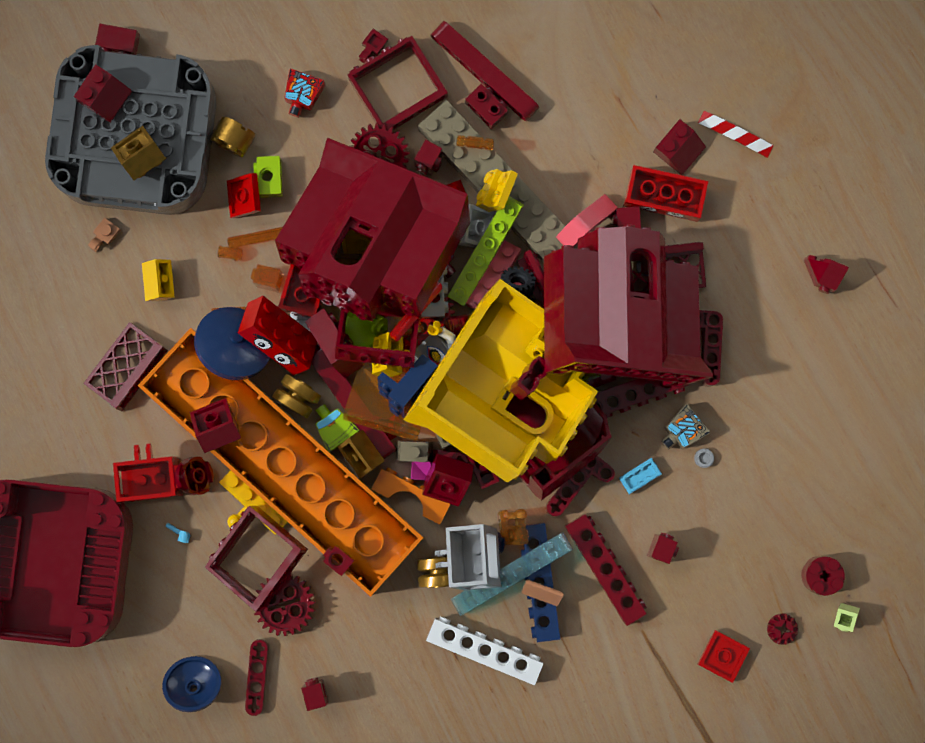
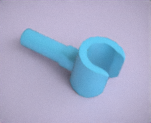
M170 523L166 524L168 529L179 534L177 541L189 542V532L177 529Z

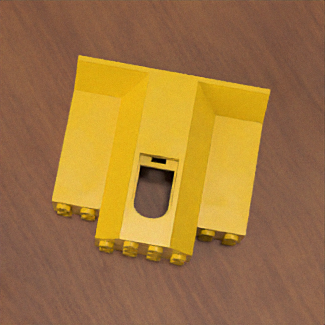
M499 279L483 296L403 420L430 429L508 483L525 473L528 468L526 463L529 459H533L534 456L547 464L552 460L556 461L559 456L562 457L568 448L566 446L567 442L572 440L577 434L576 427L578 424L581 425L586 419L587 414L585 412L595 404L597 400L595 396L598 391L581 380L585 375L584 372L571 371L563 375L548 373L539 381L536 390L527 396L545 410L546 420L540 428L528 426L505 410L514 396L510 391L513 382L522 375L524 368L534 360L525 350L531 339L544 327V309ZM506 391H509L510 394L507 399H502Z

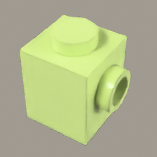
M841 603L834 627L845 632H853L860 608Z

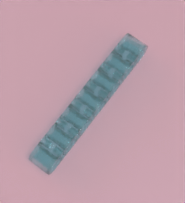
M560 533L501 568V587L465 590L451 598V601L459 615L462 616L569 553L573 548L565 534Z

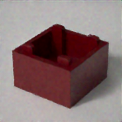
M437 453L425 477L422 495L459 507L471 483L474 465Z

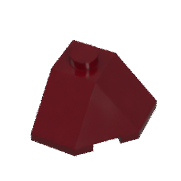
M813 255L805 257L804 263L814 286L818 287V290L825 294L835 292L849 267L831 259L825 258L818 261L816 260L817 257Z

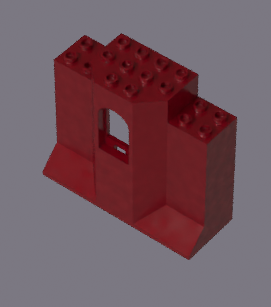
M327 138L319 168L275 239L281 261L288 265L298 266L300 269L298 275L306 296L318 298L324 304L334 305L345 313L351 312L361 320L373 322L383 303L389 308L402 310L408 316L414 315L419 317L470 225L468 194ZM361 224L370 227V230L367 231L360 228ZM350 229L373 238L358 263L344 265L335 260V254Z
M634 225L612 228L597 227L594 231L587 232L584 236L578 238V249L573 248L572 245H563L560 249L551 251L550 254L544 256L545 373L563 375L574 371L663 381V386L682 387L713 377V373L701 358L698 266H693L689 262L674 263V260H666L665 238L660 231H653L650 227L635 228ZM631 253L641 254V274L649 275V294L630 291Z

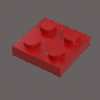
M249 173L227 180L230 218H239L261 211L257 173Z
M714 630L697 665L733 683L750 648Z

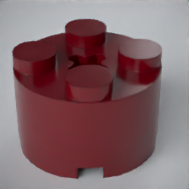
M815 556L809 559L803 567L801 578L808 590L818 595L828 596L835 594L843 587L845 573L842 565L836 559L826 556ZM826 573V577H824V579H821L820 575Z

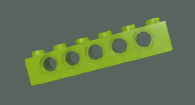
M509 196L504 209L497 210L448 295L449 298L463 306L466 305L520 214L524 204Z

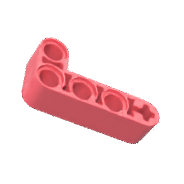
M604 194L574 217L556 238L562 245H572L575 247L578 244V238L595 229L611 216L618 207Z

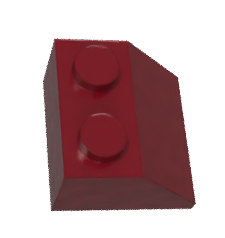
M95 64L73 97L79 103L111 123L132 90Z
M679 119L655 147L653 153L680 175H683L706 146L697 133Z
M227 398L190 412L195 436L204 453L241 439L238 425Z

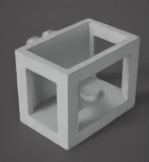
M485 524L446 528L447 550L435 551V556L442 557L447 555L448 562H438L435 565L436 568H448L449 588L465 591L501 587L498 529Z

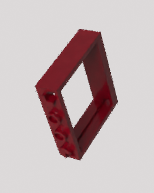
M413 36L401 38L397 45L386 47L381 51L382 54L377 57L372 56L368 58L364 65L353 67L354 69L347 74L348 80L375 123H379L381 128L386 123L387 129L394 126L393 130L448 97L447 90ZM411 48L437 91L383 123L357 80Z
M384 303L377 313L378 315L404 317L406 315L402 310L389 308ZM341 311L335 359L414 368L420 316L413 323L410 352L344 345L348 313Z
M249 506L245 511H242V517L239 521L231 526L228 536L220 541L218 550L209 556L210 559L205 568L257 612L265 609L308 548L258 506ZM255 517L293 548L257 597L220 566Z

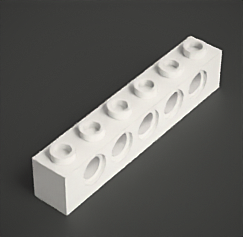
M440 616L439 619H434L426 639L427 642L532 685L536 684L543 666V662L540 661L541 657L532 653L529 656L522 654L523 650L512 646L511 649L505 647L504 642L495 638L493 641L486 639L487 635L476 631L475 634L468 632L469 628L458 624L457 627L451 625V620ZM446 630L454 631L455 637L452 640L444 638ZM470 637L473 640L472 646L464 647L462 645L463 638ZM484 644L491 647V651L487 655H483L480 652V647ZM499 653H508V660L500 662L498 660ZM524 659L527 662L524 669L516 667L518 660Z

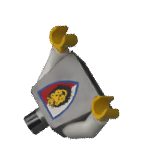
M434 321L433 326H428V333L430 335L416 348L415 362L423 354L439 365L455 341V334L447 330L445 326L440 327L439 321Z

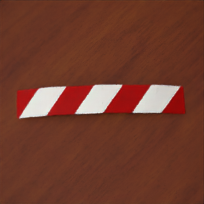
M703 111L698 121L699 124L739 142L768 158L773 148V145L706 111Z

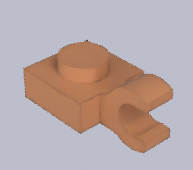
M104 217L93 231L96 237L91 240L88 246L97 252L104 242L109 245L121 230Z

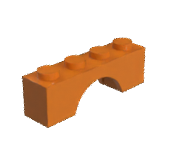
M388 467L386 470L381 469L371 490L387 498H390L397 492H411L420 499L423 506V516L439 525L441 524L450 506L449 503L422 495L423 485L418 488L413 485V480L405 476L403 479L397 477L396 471Z

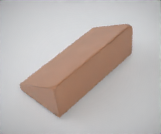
M528 579L525 581L522 589V594L555 606L559 605L564 595L561 591Z

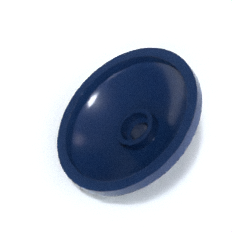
M197 656L183 658L175 662L167 670L163 678L162 690L164 697L176 710L182 712L203 710L211 705L219 695L221 690L219 670L206 658ZM193 688H197L195 692L191 691Z

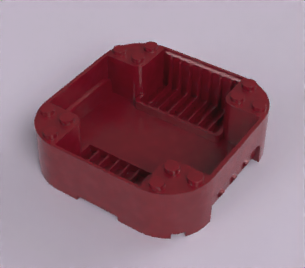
M0 480V639L64 647H82L103 639L116 628L121 619L124 606L128 559L133 535V520L129 508L126 507L124 502H116V495L103 489L23 480Z

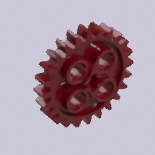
M378 122L375 124V128L368 124V130L362 127V134L356 132L355 136L357 139H351L354 145H350V147L377 157L376 152L380 150L381 156L377 158L390 162L389 159H393L394 162L392 164L406 169L407 166L404 163L410 160L405 157L410 154V151L405 150L409 144L402 143L405 136L399 138L400 130L394 133V126L387 129L386 123H384L382 128ZM370 138H378L379 145H373L370 142ZM387 147H395L396 153L390 154L387 151Z
M290 573L275 594L276 602L273 604L269 602L263 611L254 613V615H260L258 623L264 622L263 629L270 627L269 633H273L276 630V636H280L283 631V635L288 636L290 631L292 635H295V629L303 631L301 625H309L306 619H313L309 613L316 611L311 608V605L316 604V601H311L310 598L315 594L308 593L312 587H304L306 580L299 582L300 576H296L293 579V574ZM265 583L260 584L262 588L266 586ZM289 587L295 590V594L291 598L286 593ZM300 598L299 602L272 611L268 610L270 607L282 604L283 601ZM295 605L299 606L301 610L298 616H295L292 612ZM277 611L282 614V620L280 622H277L274 619V615Z

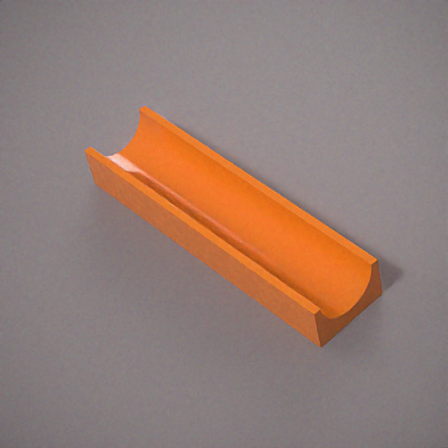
M190 328L139 383L138 387L195 438L190 412L227 398L238 425L241 439L210 452L320 552L324 554L330 546L334 548L337 545L355 561L345 574L371 597L424 536L249 378L230 380L209 371L196 354L194 346L196 331ZM334 554L332 562L335 565H341L343 557L340 554Z

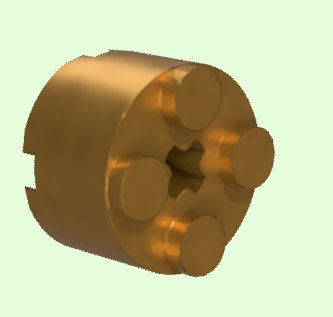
M222 116L210 140L215 142L220 148L226 151L229 149L236 156L243 158L256 134L249 128L246 130L237 121Z

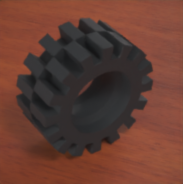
M514 266V269L509 267L508 270H504L503 274H501V280L529 299L533 295L536 278L532 272L529 273V269L523 270L524 267L517 269V266ZM514 282H520V283H522L523 285H515V284H513V283H514Z

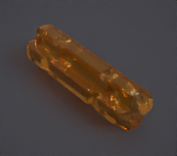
M458 135L456 145L460 147L466 145L469 148L482 149L483 147L486 150H493L494 140L488 138L483 140V138L471 136L465 138L463 135Z

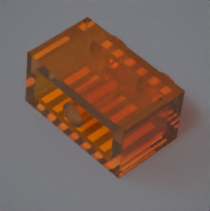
M257 264V268L252 270L251 279L257 288L279 293L284 274L280 269Z

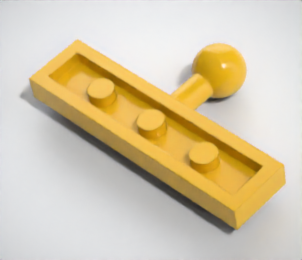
M231 470L219 482L244 506L238 514L229 516L227 524L230 528L235 522L239 521L242 517V511H245L249 506H258L282 527L288 523ZM265 525L274 535H276L274 531H272L267 525Z

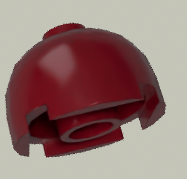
M203 457L187 458L177 466L175 482L183 493L203 495L210 490V483L214 480L213 469L208 461L202 459Z

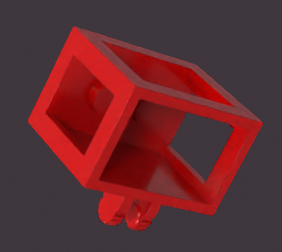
M151 443L146 444L145 447L147 459L141 460L139 445H134V461L113 463L116 502L183 496L182 491L175 482V470L180 464L179 458L173 456L153 458ZM119 471H121L123 494H121Z

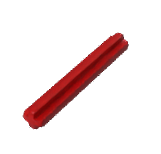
M440 282L434 288L421 314L442 290L443 287ZM405 315L390 332V337L395 341H399L418 317Z

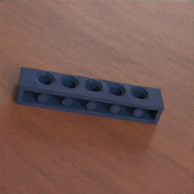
M545 523L521 526L522 530H518L519 541H523L524 549H521L522 561H526L527 567L523 569L524 579L534 581L535 578L542 577L544 586L554 589ZM532 538H536L539 541V546L536 549H530L528 546V542ZM533 558L541 560V566L537 569L531 566ZM527 596V600L531 599L532 607H528L529 617L534 620V626L531 627L532 638H536L537 643L560 640L556 606L546 602L544 607H538L536 605L537 599ZM541 616L549 618L547 626L539 625L538 621Z

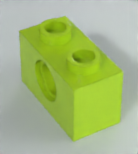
M280 156L257 157V162L253 164L254 173H257L259 197H283ZM266 173L273 174L270 181L263 180V176Z

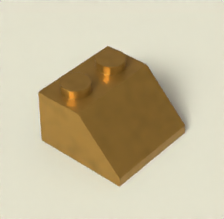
M141 126L111 147L133 181L143 177L146 172L153 167L159 166L166 159L144 126Z

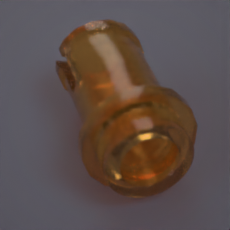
M219 246L217 254L218 258L234 259L237 262L242 259L243 250L239 249L238 246L236 248Z

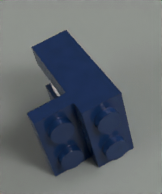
M422 354L414 363V368L411 367L399 383L383 372L378 376L379 393L388 399L389 410L394 415H400L405 418L438 365Z

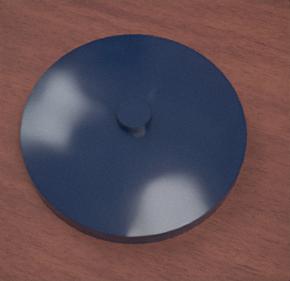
M223 307L208 313L196 329L194 346L198 358L209 371L225 379L244 380L260 373L267 365L270 357L238 334L245 310L236 307Z

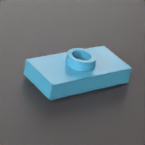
M650 458L619 477V480L628 494H631L662 473L653 459Z

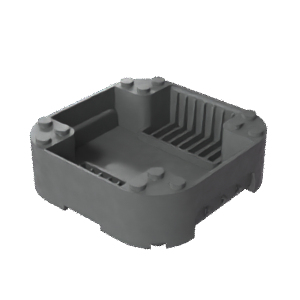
M100 45L81 47L71 56L66 57L56 75L51 127L45 155L46 170L55 186L73 201L87 206L165 215L178 214L193 207L203 195L207 183L212 145L210 139L214 129L217 103L214 88L199 64L186 56L176 54V59L161 58V56L149 57L142 56V54L114 53L103 50ZM95 64L132 90L111 123L79 103L73 97ZM141 126H144L166 159L159 166L153 167L146 172L143 177L133 181L111 147Z

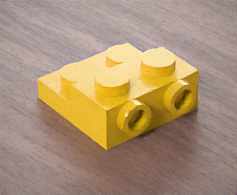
M499 169L487 172L484 177V186L476 197V206L487 212L504 209L518 173L512 170L502 172Z

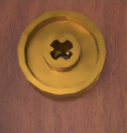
M286 374L281 383L290 390L289 393L281 388H277L272 397L308 419L313 410L304 403L305 400L312 404H317L322 396L303 381L296 380Z
M447 556L416 560L417 570L430 571V574L418 577L419 587L440 588L449 586L448 568H436L435 565L438 562H448Z

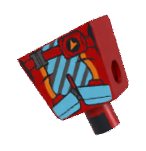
M290 68L284 97L287 103L292 104L288 114L299 118L302 108L311 111L325 88V81Z

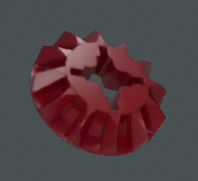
M777 614L768 622V636L777 644L787 645L794 641L797 636L798 624L788 614ZM785 623V627L788 630H790V632H784L781 636V631L775 627H782Z

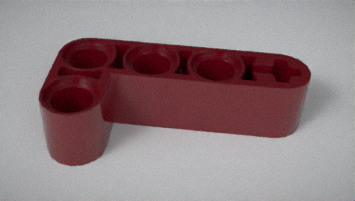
M700 310V329L703 330L701 358L708 368L715 367V369L711 370L714 380L709 382V379L701 380V383L704 386L711 387L720 380L723 316L717 311ZM710 316L717 318V325L709 323ZM709 335L716 337V344L713 345L708 342ZM708 354L715 356V363L711 364L707 361Z
M596 456L593 467L586 465L579 471L583 474L582 482L577 483L572 477L557 489L546 504L547 513L551 516L561 515L591 475L601 482H610L615 476L614 469L600 457ZM603 468L610 471L608 479H603L600 475ZM564 487H569L572 491L569 498L562 496L561 492ZM558 495V497L561 500L566 501V503L563 504L561 502L558 505V508L560 510L558 512L554 511L552 513V507L550 505L551 503L556 504L559 501L558 499H556V496Z

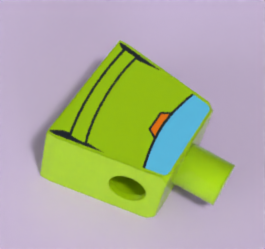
M324 404L315 410L321 418L315 425L329 452H332L349 437L359 432V429L338 408L330 412Z

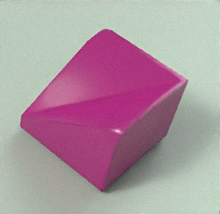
M431 461L412 462L411 480H425L431 467Z

